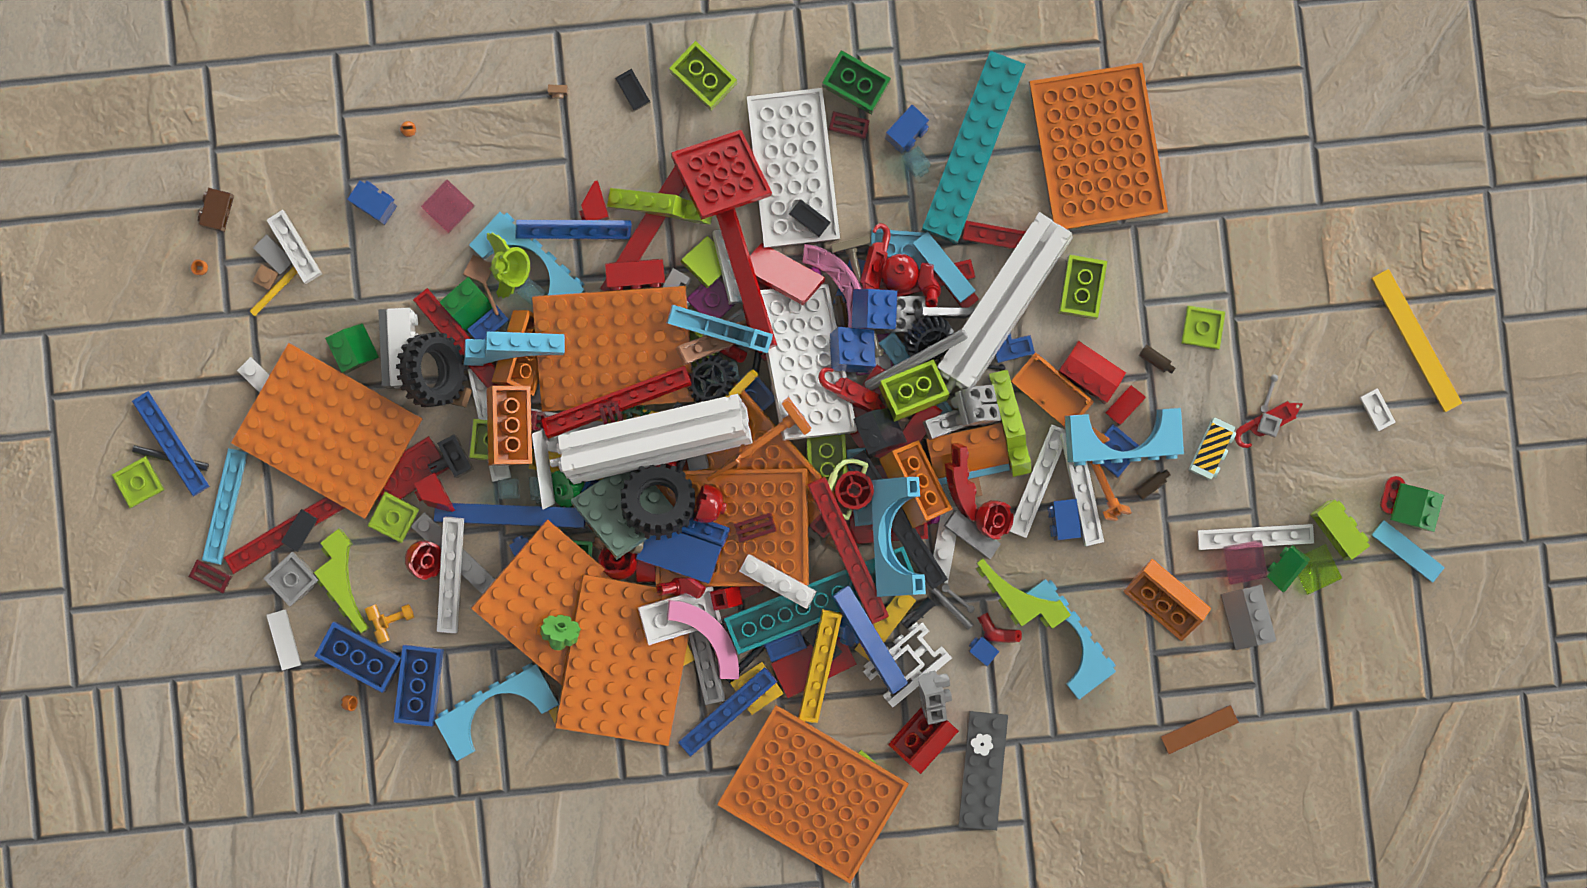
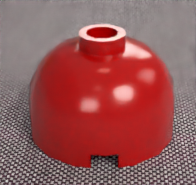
M906 254L892 255L882 266L881 276L883 284L890 290L897 291V293L910 291L918 282L919 269L917 263Z
M849 471L843 474L837 481L835 494L839 503L845 508L857 510L869 504L872 500L874 489L871 479L864 473Z
M703 483L696 501V509L698 511L694 510L693 521L711 523L717 520L720 514H724L726 503H723V494L717 487Z
M990 500L983 503L978 508L975 518V524L979 532L991 539H1001V536L1008 534L1014 519L1013 513L1009 509L1011 507L1002 501Z
M430 541L415 542L407 549L405 554L407 570L413 576L423 580L437 576L441 568L442 549Z
M608 548L606 550L603 549L598 557L599 564L605 568L603 572L615 580H624L632 576L638 564L636 553L627 552L616 559Z

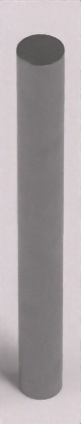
M925 581V588L969 630L974 624L937 588L931 590Z

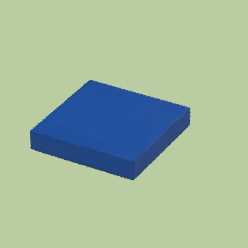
M1114 424L1104 433L1110 439L1104 444L1111 449L1124 452L1139 446ZM1123 458V462L1111 463V459L1104 460V464L1101 465L1118 478L1131 462H1129V458Z

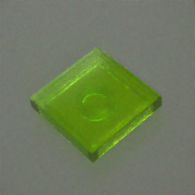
M1326 544L1304 553L1310 558V561L1298 577L1307 595L1343 579Z

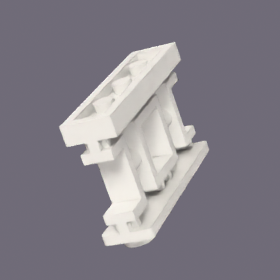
M922 622L920 624L914 623L908 628L910 632L906 636L901 634L893 641L895 643L894 646L890 649L887 647L894 660L908 650L919 663L916 668L904 676L906 680L911 678V682L893 697L890 696L889 690L883 694V697L892 707L919 686L918 677L934 670L937 671L952 659L942 646L934 652L922 637L929 630ZM922 631L917 638L923 645L917 650L913 651L908 644L902 649L900 648L916 632ZM927 650L934 658L939 653L942 655L923 672H920V669L925 664L919 657ZM871 661L864 665L865 670L863 672L870 681L879 675L877 670L874 673L870 672L874 668Z

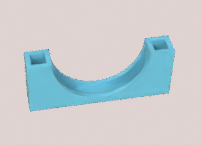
M499 212L469 244L476 253L486 260L494 253L491 244L487 240V233L491 234L493 232L502 239H505L509 248L519 247L530 250L544 261L550 276L548 295L585 292L583 288L585 284L577 277L573 279L569 275L571 271L563 264L559 266L555 262L557 258L549 251L545 253L541 249L543 245L536 239L515 238L516 226L513 224L515 220L507 212L505 214Z
M1181 408L1157 409L1155 425L1150 436L1137 448L1124 452L1111 449L1098 439L1090 424L1089 414L1065 416L1068 462H1074V466L1086 465V461H1092L1093 464H1104V460L1111 459V463L1123 462V458H1129V462L1141 461V457H1148V460H1159V456L1165 455L1166 459L1178 458V454H1184Z
M919 477L871 480L874 489L872 517L877 597L926 594L925 575L913 573L902 566L895 556L891 543V527L897 511L908 500L920 497Z
M1044 579L1026 592V594L1049 601L1060 599L1071 614L1065 621L1078 634L1082 655L1076 673L1066 685L1075 697L1080 700L1116 672L1114 670L1116 665L1110 657L1105 658L1102 654L1104 649L1098 642L1094 643L1090 638L1092 633L1086 626L1082 627L1080 625V617L1075 611L1071 612L1068 609L1069 603L1064 596H1058L1055 592L1057 590L1055 584L1051 580L1047 581Z
M533 663L522 667L523 672L519 674L513 672L506 676L507 681L501 684L498 681L488 686L490 690L482 693V691L475 693L471 696L472 700L467 703L463 700L455 704L456 709L451 712L446 709L437 714L439 718L435 722L456 761L476 751L471 738V724L475 712L488 698L501 693L517 694L531 701L541 714L559 705L556 695L537 664L533 665Z

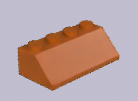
M513 310L507 332L535 333L534 314L529 310ZM537 355L498 360L492 382L499 386H530V394L534 396L539 381Z
M491 386L487 388L488 466L532 464L530 386Z
M1002 423L943 435L932 440L926 439L931 466L938 479L946 477L945 463L952 462V443H960L967 447L969 452V458L967 459L969 472L1009 464Z
M919 440L896 449L879 459L888 479L919 477L920 497L912 498L902 505L912 528L953 510Z
M1153 559L1140 570L1123 591L1181 641L1203 622L1211 610L1206 603Z

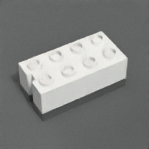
M410 308L378 309L382 387L386 389H401L402 381L397 380V376L400 375V369H396V364H400V359L397 356L398 353H403L401 346L408 344L407 339L418 335L415 331V326H418V315Z

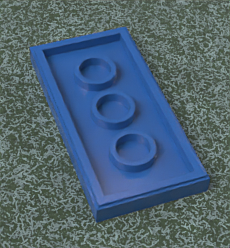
M674 532L672 533V538L667 539L666 535H662L661 540H656V536H651L645 540L643 549L636 559L710 584L722 547L683 533L678 535Z

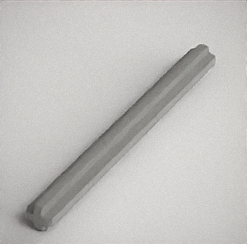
M959 330L865 381L866 388L872 391L879 387L881 380L914 368L968 338L966 332Z

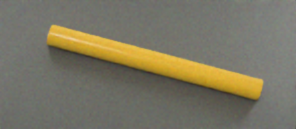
M294 266L250 310L254 316L298 273Z

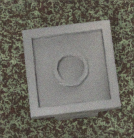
M291 552L263 578L290 607L307 595L319 581L314 575V571L302 559H299L294 552Z

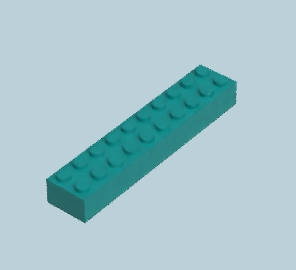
M993 51L989 52L923 224L922 232H929L930 235L957 245L1024 71L1025 63Z
M904 546L893 550L901 565L914 573ZM875 558L865 561V564L876 586ZM845 569L806 585L817 591L808 609L781 595L724 618L738 655L818 623L822 610L841 612L831 596L845 586H850L860 605H862L847 570Z

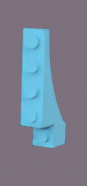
M676 305L671 306L666 322L768 353L773 334Z
M487 331L485 340L465 339L464 365L483 366V364L524 356L564 355L565 336L564 334Z

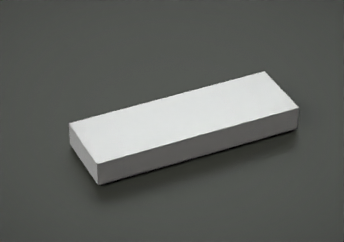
M286 609L268 614L267 619L281 669L286 670L302 665Z

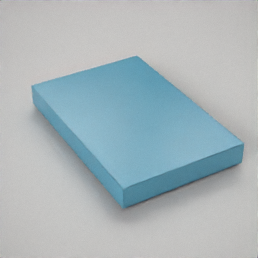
M872 229L871 245L875 242H882L883 230L878 229L876 233H873ZM890 230L891 236L887 249V259L892 255L906 254L914 259L920 271L921 263L927 262L914 247L913 243L925 233Z

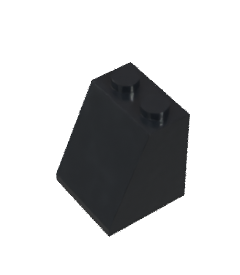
M888 408L870 411L853 419L871 457L907 442L898 420L894 422Z

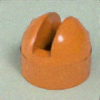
M406 121L401 125V133L406 137H412L416 133V126L411 121ZM411 126H412V128H413V129L403 130L404 127H411Z
M195 260L191 265V271L196 275H204L208 271V265L203 260Z
M346 695L341 699L343 709L348 711L356 709L358 704L356 696Z

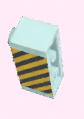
M1215 417L1212 418L1188 471L1207 480H1211L1212 477L1216 478L1220 470L1218 464L1220 460L1225 459L1228 453L1226 447L1235 438V427Z

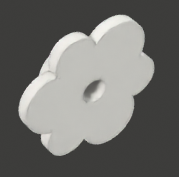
M977 734L976 738L971 740L974 752L980 753L983 756L988 755L989 749L993 748L991 736L988 734L984 736Z

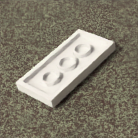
M705 587L704 594L698 599L686 593L637 607L647 644L651 645L698 631L688 624L667 619L669 600L692 604L706 611L721 624L719 610L714 611L710 591H714L713 587Z

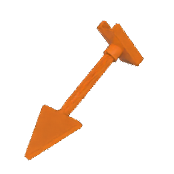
M789 397L782 401V406L788 413L782 419L783 421L707 477L708 482L739 463L741 458L749 456L786 428H791L796 424L804 435L811 431V426Z
M1092 427L1095 435L1103 444L1110 440ZM1090 461L1108 501L1109 509L1103 512L1105 519L1117 521V516H1120L1122 513L1132 514L1129 506L1120 504L1118 499L1115 498L1101 465L1093 464Z

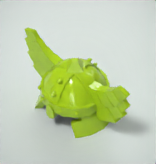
M493 232L491 234L487 233V240L495 254L489 269L492 271L494 278L499 282L496 293L498 298H508L511 294H514L515 287L521 286L527 280L530 272V260L523 249L519 247L509 248L505 239H502Z

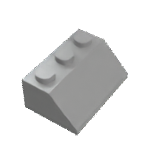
M1255 585L1221 594L1235 650L1276 641L1262 585Z

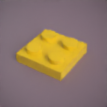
M761 662L730 684L737 692L766 666ZM775 683L747 709L753 715L784 693L778 684Z

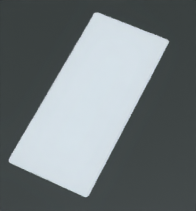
M544 429L533 433L532 439L542 509H545L555 504L546 435Z

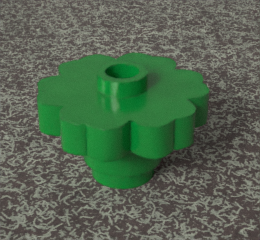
M560 470L555 471L551 475L555 502L560 507H574L571 504V499L581 493L584 482L573 484L566 478L563 472Z

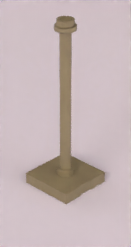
M869 235L832 244L830 247L833 254L845 251L846 255L849 254L853 273L859 283L862 275L856 252H858L857 248L869 246ZM872 329L874 330L876 358L884 355V348L880 349L876 330Z

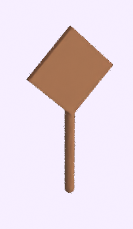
M473 255L463 275L483 284L495 315H498V310L486 283L492 273L489 269L491 263Z

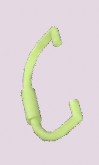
M850 458L841 461L829 476L828 484L833 491L836 483L837 473L844 465L852 463L863 466L861 473L866 474L868 463ZM851 509L847 510L846 515L843 514L845 520H849L852 513Z

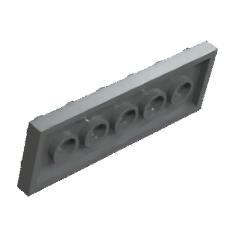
M969 711L959 827L997 831L1008 715ZM977 734H982L983 736L988 734L991 736L993 748L989 749V753L986 756L975 753L974 747L971 745V740L976 738Z

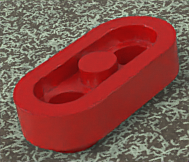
M1399 476L1388 478L1384 486L1380 507L1387 514H1392L1400 483L1405 484V481ZM1393 482L1397 484V489L1395 490L1391 486ZM1388 501H1391L1393 504L1391 508L1387 507Z

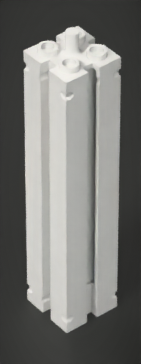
M1038 213L1034 222H1032L962 328L968 338L949 348L943 360L937 366L940 375L948 380L946 387L949 394L955 385L962 390L976 386V383L980 380L996 353L1052 271L1067 245L1073 239L1072 232L1056 224L1042 213Z
M735 394L730 395V397L717 398L571 432L568 435H558L559 443H556L558 454H562V457L551 459L550 465L551 467L559 466L560 471L565 474L567 479L573 484H578L582 481L587 482L639 470L640 466L648 468L650 465H661L739 447L742 444H752L747 407L742 403L739 395Z

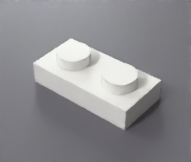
M1378 388L1360 397L1377 431L1395 423Z

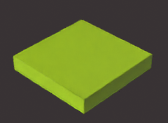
M708 236L680 261L706 288H709L722 275L715 243Z
M1188 305L1181 344L1219 350L1225 311Z
M147 456L112 474L129 508H133L165 490Z
M384 492L367 526L402 543L419 508Z

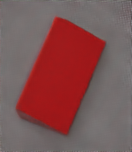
M1131 385L1105 414L1120 426L1146 397Z

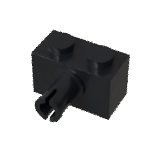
M455 434L437 443L443 455L438 460L427 464L428 468L432 469L430 470L432 474H436L448 467L455 478H459L474 470Z

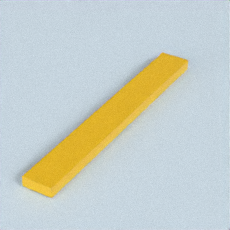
M1387 269L1372 277L1371 280L1443 412L1445 413L1462 404L1390 270Z

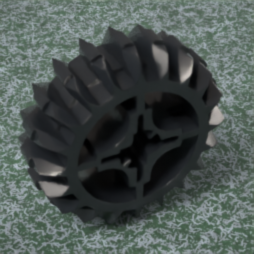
M925 316L924 320L918 319L917 324L912 323V329H907L908 334L904 336L906 341L903 343L906 353L911 357L954 334V331L949 322L942 317L930 316L929 318ZM948 350L925 361L924 363L929 362L931 360L935 361L936 359L940 361V357L945 356Z
M709 355V358L702 357V361H696L697 367L691 366L693 373L688 374L691 377L692 385L688 388V391L692 392L691 397L696 398L697 403L722 398L726 395L729 396V392L735 387L733 386L734 383L738 382L737 379L733 378L737 375L735 371H732L734 366L729 364L727 359H723L720 356ZM707 369H709L708 373L706 375H703L704 372ZM721 373H723L724 381L721 379ZM707 379L714 380L715 382H718V384H712L710 381H707ZM721 388V390L713 396V394L716 393L717 389Z

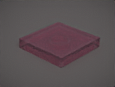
M447 179L421 207L450 233L475 205Z
M1261 540L1223 547L1230 585L1268 578Z

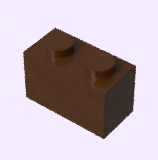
M208 187V191L204 192L202 199L204 203L203 210H200L198 214L199 225L225 232L234 195Z

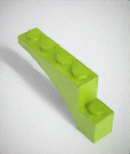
M610 188L607 207L711 225L712 216L701 220L692 200H686L671 194Z
M1008 370L990 373L989 379L994 387L997 399L996 404H998L1000 411V422L1002 423L1012 475L1016 477L1032 473L1031 460L1026 446V433Z
M337 529L321 542L323 546L321 550L327 557L331 556L332 559L314 573L319 579L317 583L321 587L325 586L328 590L326 594L332 602L336 601L339 604L338 610L344 617L348 616L352 621L350 623L351 627L356 632L364 633L370 628L355 603L349 580V551L353 543L342 529Z
M984 559L976 563L978 567L975 569L982 578L984 576L989 581L987 586L993 594L997 592L1000 597L999 603L1004 609L1008 608L1012 613L1009 617L1015 625L1023 626L1041 614L1042 617L1039 619L1046 628L1049 626L1053 629L1071 616L1060 599L1049 601L1026 594L1003 580L991 569Z

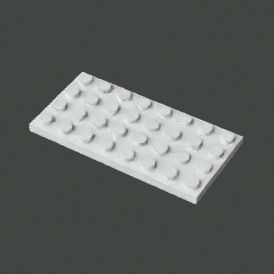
M823 88L747 96L753 154L772 191L770 197L759 200L764 248L840 240ZM800 199L831 222L820 238L789 215Z
M828 284L821 285L804 305L795 302L774 289L760 290L777 342V346L768 350L766 357L779 423L788 415L782 406V401L789 397L812 428L809 433L804 435L795 424L781 432L782 440L855 433L857 427L853 420L855 416L852 404L821 386L818 378L821 369L825 367L831 368L830 333L837 328ZM828 371L825 373V379L832 384H835L840 378H847L845 371Z

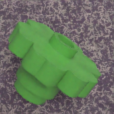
M548 616L543 620L540 634L542 639L549 641L552 649L563 650L566 646H572L577 643L581 629L579 624L571 621L569 616Z

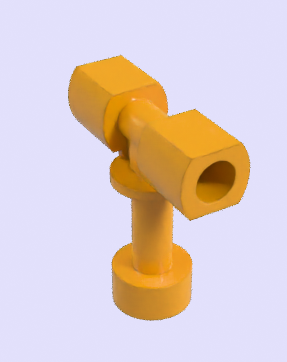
M377 604L365 608L369 621L372 620L376 631L374 634L378 645L390 640L386 630L389 628L390 623L403 618L407 621L415 618L410 604L402 606V611L387 617L385 614H380Z

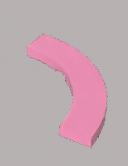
M804 244L802 263L814 266L833 278L832 280L845 296L849 320L848 328H852L853 289H862L859 281L850 268L836 255L821 247Z
M669 600L667 619L682 622L696 628L713 646L718 661L719 678L739 679V664L736 650L723 626L706 611L692 604Z

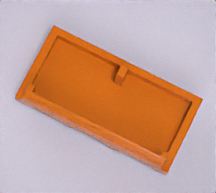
M1036 352L1011 380L1012 384L1063 427H1065V416L1083 415L1094 403L1090 397Z

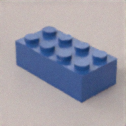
M332 622L315 654V657L382 693L388 689L401 663V656L338 622Z
M413 645L402 646L394 723L435 726L444 649Z

